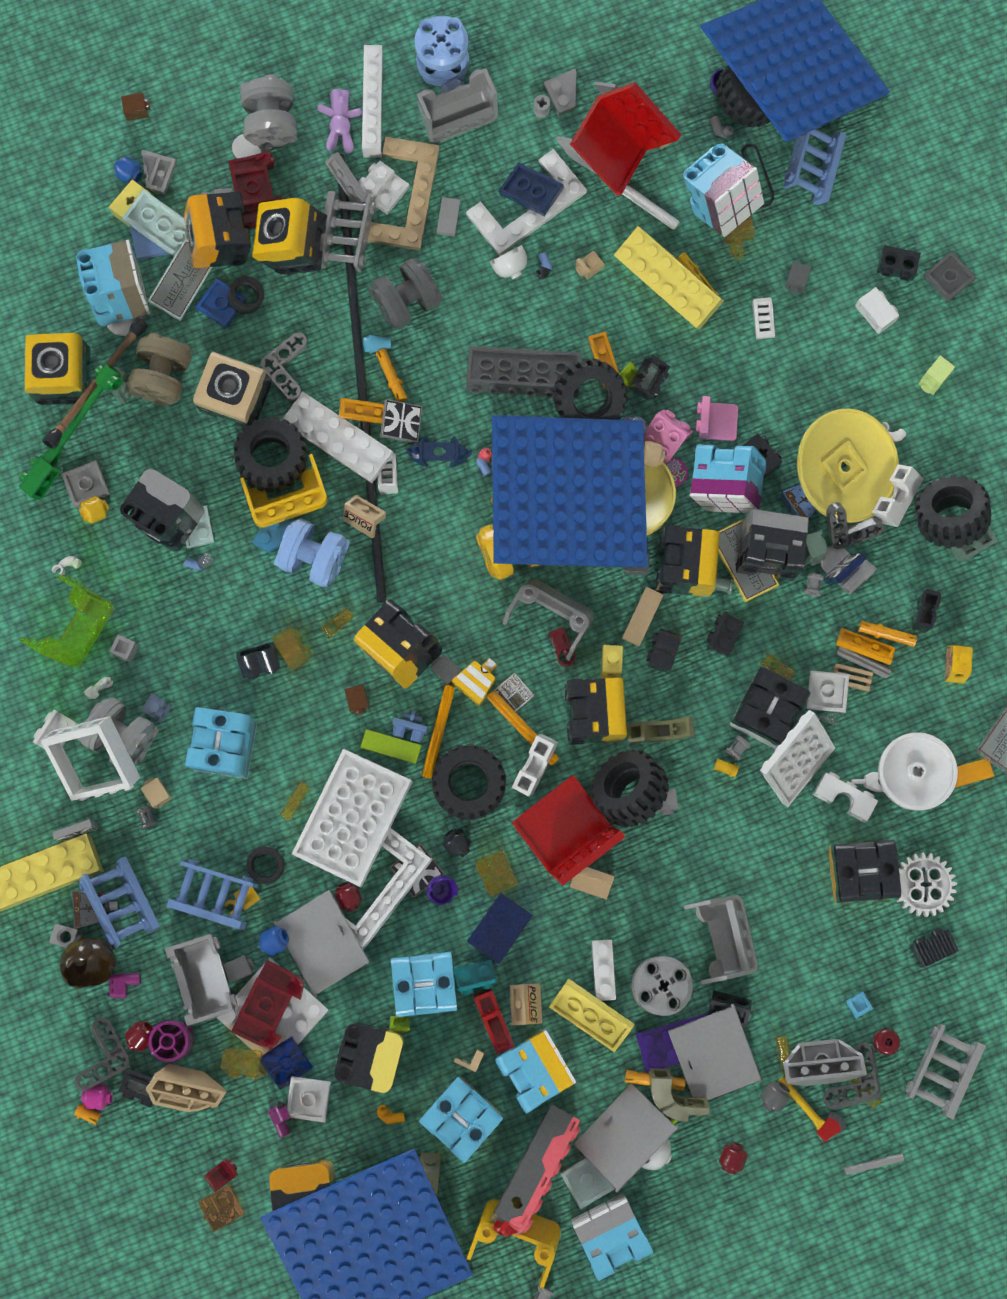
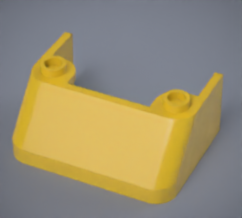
M491 1199L485 1204L467 1254L468 1260H471L477 1241L491 1243L498 1234L493 1229L495 1222L490 1220L499 1202L498 1199ZM532 1214L531 1218L534 1220L529 1230L525 1233L522 1232L519 1236L516 1234L512 1236L537 1245L534 1257L538 1264L545 1266L539 1281V1286L544 1288L555 1257L561 1229L555 1221Z

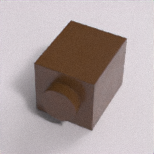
M143 92L121 96L123 112L127 121L149 117L150 103L149 99H145Z
M363 684L344 689L351 714L355 713V716L366 713V710L370 709Z

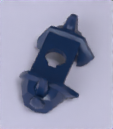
M424 435L420 443L414 444L412 448H406V453L411 456L412 461L424 467H428L425 461H451L450 468L465 463L472 454V450H468L466 446L459 444L455 436L452 437L450 443L429 442L427 436ZM436 447H442L446 450V453L442 456H436L433 451Z

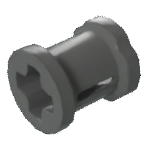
M146 806L135 811L142 823L141 830L158 825V821H155L152 813V806Z

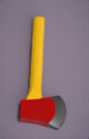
M785 1076L778 1080L788 1087L791 1097L813 1121L817 1128L815 1132L823 1142L846 1130L845 1121L839 1114L829 1112L824 1121L791 1084H786Z

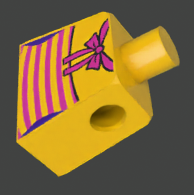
M947 646L945 682L963 684L966 682L972 671V647Z

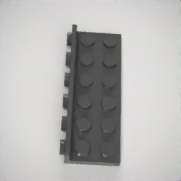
M469 346L466 390L473 393L488 392L491 394H520L531 397L546 396L553 398L555 394L553 388L554 384L558 383V375H562L565 372L563 369L566 366L571 367L573 365L572 362L577 360L581 362V353ZM579 386L576 388L573 398H578Z

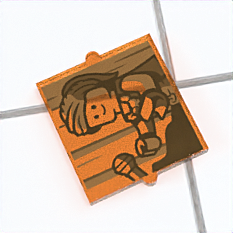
M230 1185L198 1202L205 1215L204 1219H207L213 1232L245 1214L238 1202L239 1197L235 1196Z

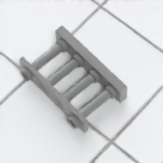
M328 191L324 213L327 215L326 232L321 235L320 250L323 252L321 268H326L329 261L354 263L357 272H362V267L366 264L365 251L372 215L376 212V203L370 195H367L366 203L364 204L341 201L336 192ZM337 210L364 211L362 221L339 219L336 216ZM336 226L361 228L359 238L334 236L333 231ZM333 243L357 246L356 255L330 253V246Z
M938 1024L937 1027L934 1026L931 1030V1040L913 1080L909 1081L905 1088V1092H907L905 1097L913 1099L916 1094L942 1107L941 1110L943 1112L941 1115L954 1119L986 1046L979 1042L968 1045L944 1033L943 1031L946 1026ZM939 1040L966 1052L967 1058L965 1063H959L935 1051ZM931 1058L957 1070L959 1073L957 1081H951L928 1070L927 1067ZM923 1076L949 1088L951 1092L949 1099L944 1100L920 1088L919 1085Z

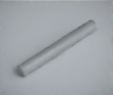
M900 1153L844 1167V1172L846 1175L902 1162L904 1161V1156Z

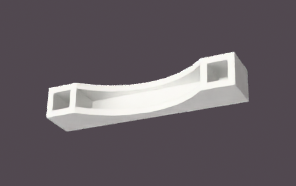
M364 45L362 151L364 158H382V81L384 60L382 45Z

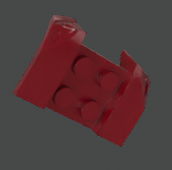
M270 151L228 160L234 191L241 192L244 205L242 220L244 228L256 227L259 203L282 200V195L274 198L268 170L274 169L275 160Z
M266 960L239 1012L231 1032L265 1049H272L282 1038L281 1034L275 1031L292 996L301 1000L304 988L303 979L291 971Z

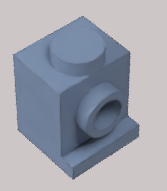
M151 694L141 710L162 723L172 707L154 694Z

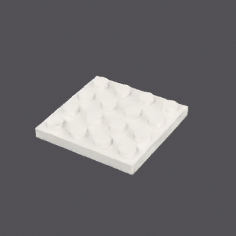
M808 710L805 715L801 716L799 723L793 730L789 731L786 739L781 745L776 747L774 754L769 760L764 762L760 770L781 803L787 807L790 806L835 749L814 712Z
M271 957L268 959L269 961L279 965ZM263 966L235 996L238 1006H235V1011L217 1017L230 1030H232L239 1012ZM303 988L301 1000L292 996L275 1031L281 1034L282 1038L272 1049H265L238 1035L236 1036L259 1057H262L291 1037L299 1045L329 1009L308 990Z

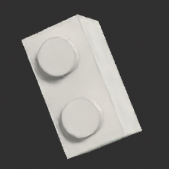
M875 287L860 298L855 307L873 329L880 334L896 322L899 314L897 308L894 305H890L886 300V295Z

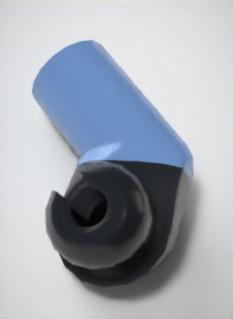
M546 252L538 255L541 266L539 270H536V276L539 279L547 278L552 270L549 257Z

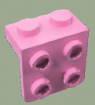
M703 396L701 402H698L697 413L700 414V420L696 421V432H699L698 439L735 441L738 406L735 404L710 403V397Z
M663 409L656 414L649 424L643 438L644 442L651 441L662 445L663 450H665L663 462L666 464L672 459L682 443L691 436L693 431L690 430V426L687 423L677 420L674 413Z

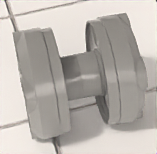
M273 74L242 83L240 85L242 107L245 111L251 113L243 121L244 138L251 144L258 146L261 150H270L274 147L295 142L297 140L295 117L286 112L294 104L293 87L283 79H280L279 76Z
M110 697L101 703H97L90 712L86 722L110 716L134 765H138L145 757L159 728L143 717L136 718L129 726L123 724L122 721L127 707L116 698ZM98 733L77 738L82 745L94 752L104 747Z
M659 956L650 958L641 963L632 976L631 991L634 1000L643 1010L651 1014L661 1016L675 1014L687 1005L692 995L693 983L689 970L680 961L671 957ZM649 963L655 968L652 974H649L647 971ZM677 970H679L682 974V977L679 981L675 978V972ZM659 982H664L663 989L658 988L660 986ZM643 991H646L649 995L646 1002L641 1000ZM671 998H674L676 1001V1005L674 1008H670L669 1006V1000Z

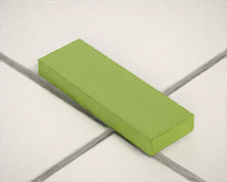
M366 729L360 748L416 764L422 745Z

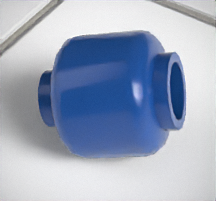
M124 157L121 160L118 159L114 165L115 176L126 184H129L131 180L137 183L142 177L141 165L129 157Z
M274 926L260 935L259 947L263 952L273 956L288 947L289 935L285 929Z

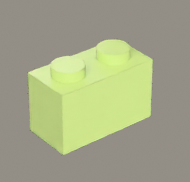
M940 355L925 373L919 385H921V388L926 393L934 395L954 370L955 366Z

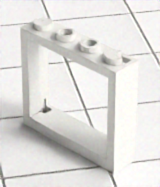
M110 716L53 730L40 740L71 801L78 799L83 801L90 796L100 797L108 792L113 794L121 789L127 791L134 787L133 784L141 778ZM98 733L121 779L83 787L61 742Z

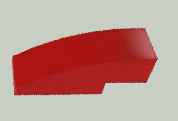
M486 989L473 994L496 1054L515 1047L492 989Z

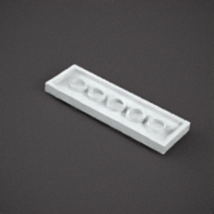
M304 392L300 394L283 418L289 421L290 426L294 424L298 428V432H301L303 437L370 483H373L394 454L392 450L344 418H339V415Z

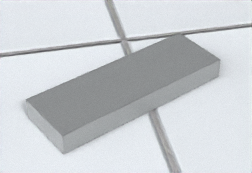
M338 152L333 154L325 162L351 202L365 203L366 193Z

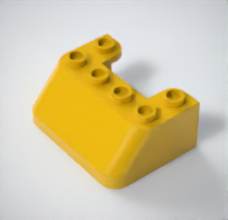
M313 454L309 455L313 468L304 471L301 477L304 488L268 500L265 490L263 492L259 491L257 487L248 489L244 477L240 478L253 520L258 527H267L323 508L327 504L328 498Z

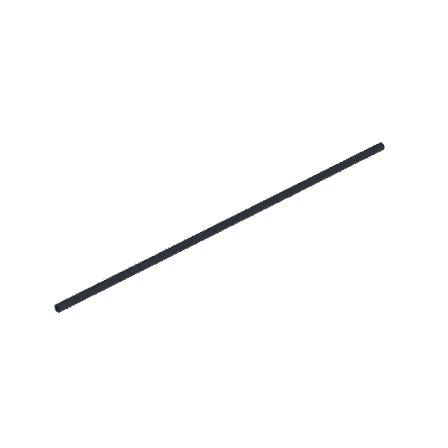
M340 154V156L345 162V156L343 154ZM338 183L339 199L349 202L348 196ZM340 209L341 219L351 220L350 210ZM342 226L343 237L352 238L351 227ZM344 244L345 255L354 256L353 245ZM345 262L358 400L368 402L356 272L354 263ZM360 421L361 430L371 436L370 422ZM366 480L368 502L378 507L375 480L373 483ZM378 523L375 529V537L371 538L377 602L382 603L386 602L387 599L380 525Z

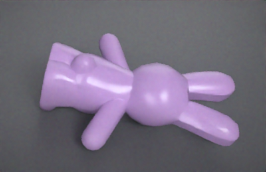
M334 89L331 91V108L322 104L317 106L318 111L332 117L329 123L331 132L326 143V148L329 152L336 148L338 136L342 138L343 149L346 153L350 154L354 148L349 134L351 127L349 118L360 116L362 110L357 108L348 111L350 95L348 90Z

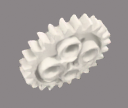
M920 853V858H918L917 854H913V860L909 857L905 858L907 864L899 863L902 868L899 869L901 897L898 898L897 902H904L903 909L910 907L909 913L916 910V916H920L923 912L924 917H928L929 911L932 916H935L936 909L940 913L944 912L942 906L949 907L947 900L954 901L950 894L957 892L952 889V886L957 885V883L951 881L955 875H949L952 867L945 868L946 861L939 863V856L933 860L932 853L928 854L927 858L924 853ZM922 867L925 868L924 877H923ZM932 869L938 874L936 880L930 878L929 872ZM911 870H915L918 873L916 881L910 878ZM922 882L928 883V887L924 888L920 884ZM933 889L939 893V897L936 900L931 897ZM912 890L919 892L918 900H914L911 897Z

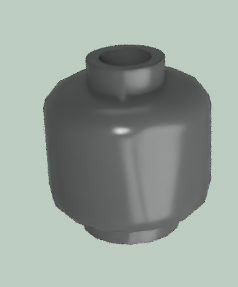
M779 1081L770 1082L760 1095L763 1101L762 1106L769 1112H772V1110L780 1112L790 1100V1090Z

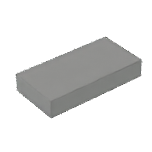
M442 197L437 234L455 237L460 209L459 199Z

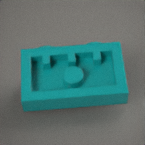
M491 959L453 969L458 992L463 991V995L474 993V988L481 986L482 990L494 988L493 983H497Z

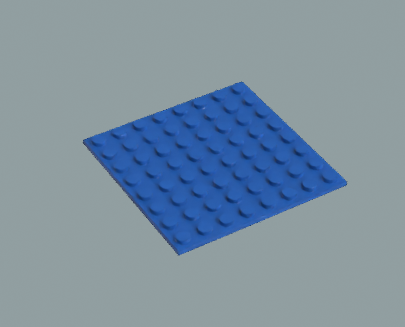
M759 0L700 26L786 143L890 93L821 0Z
M492 415L493 564L648 567L643 421Z
M414 1148L260 1217L301 1299H423L473 1276Z

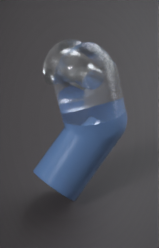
M204 553L197 560L186 557L184 566L201 571L212 563L213 557L210 553Z

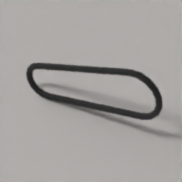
M747 144L742 148L741 156L745 159L744 149L747 147H753L756 150L772 195L771 201L760 207L766 208L773 203L774 192L758 148L753 144Z

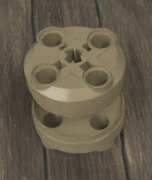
M150 333L139 339L136 355L148 363L149 367L148 370H131L127 380L128 393L162 406H169L180 401L183 385L178 380L170 377L171 371H186L192 359L191 347L155 333Z

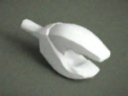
M878 772L868 773L864 776V779H851L853 784H864V787L871 791L884 792L878 782Z

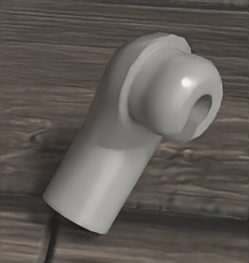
M718 116L710 118L715 135L725 139L731 137L734 132L731 126H721Z

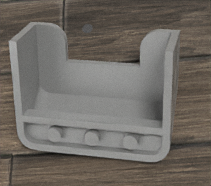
M486 68L473 71L469 77V84L460 85L449 92H442L436 96L433 90L425 89L417 94L418 108L431 143H439L488 124L498 117L497 92Z

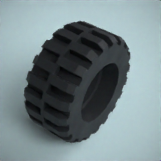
M728 65L720 74L716 85L718 88L716 90L717 97L720 98L718 101L720 106H723L725 114H729L731 120L734 122L738 121L742 126L747 124L748 127L755 128V126L762 127L770 123L771 121Z
M585 358L582 362H578V360L572 362L573 365L571 367L566 366L563 369L565 372L562 375H558V383L554 384L553 388L555 391L553 401L555 402L556 411L561 418L621 419L619 415L625 412L624 404L628 401L626 396L627 387L624 384L623 378L608 363L601 362L599 359L590 360ZM590 379L599 380L607 389V397L604 404L596 411L581 412L573 402L576 388L584 381Z
M267 416L261 417V421L254 419L251 421L250 426L246 424L242 428L243 433L239 432L236 437L237 441L234 442V458L237 472H240L241 478L244 477L245 481L247 480V484L250 487L257 486L259 491L263 492L264 489H268V492H274V489L283 491L285 486H293L295 479L299 481L302 477V472L305 471L307 451L304 437L301 432H298V428L294 424L290 426L289 421L286 419L279 421L278 417L274 416L272 419H267ZM276 442L283 445L289 454L282 464L275 467H265L254 461L253 452L263 443Z
M950 475L948 478H945V476L940 477L938 481L934 480L929 483V486H925L921 490L922 493L917 497L915 509L918 528L921 535L930 543L934 542L936 546L941 547L942 545L948 549H951V547L962 548L963 545L969 546L973 544L974 540L978 541L981 539L982 534H986L989 529L988 527L991 525L992 515L989 494L982 484H978L972 478L969 480L966 476L956 477V475ZM953 506L968 509L965 514L958 517H944L938 514L943 509Z
M469 744L468 746L459 745L455 749L451 748L444 756L442 755L439 758V762L434 767L432 789L440 807L449 815L461 820H475L486 817L487 814L492 813L500 805L506 790V775L500 760L495 757L494 753L486 750L485 747H477L474 744ZM466 764L480 767L486 774L488 782L484 794L475 800L469 801L457 797L451 788V777L454 771Z
M633 749L626 750V752H618L616 756L609 757L608 761L600 766L601 769L596 772L595 780L592 781L593 789H591L593 803L609 821L617 826L635 827L639 823L644 824L648 822L647 819L653 818L656 815L655 813L663 807V801L667 799L666 792L669 791L668 776L665 774L664 769L648 753H644L641 750ZM639 779L635 789L621 798L624 789L631 782Z

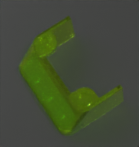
M59 574L57 578L73 587L69 594V601L78 610L59 641L54 638H45L39 642L32 637H21L20 641L50 659L69 667H78L83 663L111 616L113 605L109 600L71 576Z

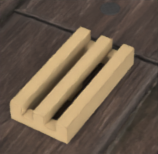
M835 664L833 673H842L838 672L839 669L867 676L866 679L849 674V679L864 682L866 685L863 686L849 682L848 687L867 692L870 691L873 672Z

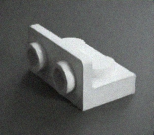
M54 709L53 712H49L45 717L43 727L39 728L34 734L35 739L33 743L44 749L40 740L49 732L77 725V723Z

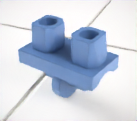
M414 709L411 714L404 712L403 718L409 721L394 717L392 722L394 725L393 736L403 738L405 730L408 729L413 731L410 740L421 743L424 734L427 735L428 727L414 723V721L422 723L423 717L416 716L417 710Z

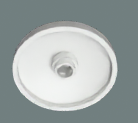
M909 733L898 737L885 748L878 765V776L883 791L895 804L908 810L923 811L940 805L951 795L957 782L958 770L953 753L940 739L926 733Z

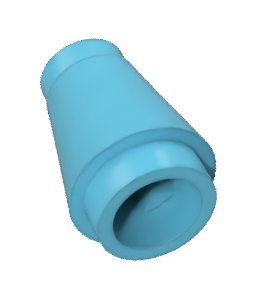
M373 335L363 337L364 352H369L370 354L381 349H390V337Z

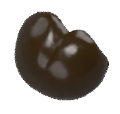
M78 939L71 942L62 952L60 971L65 983L73 988L82 989L88 986H97L103 984L112 976V969L116 966L117 959L110 946L101 939Z

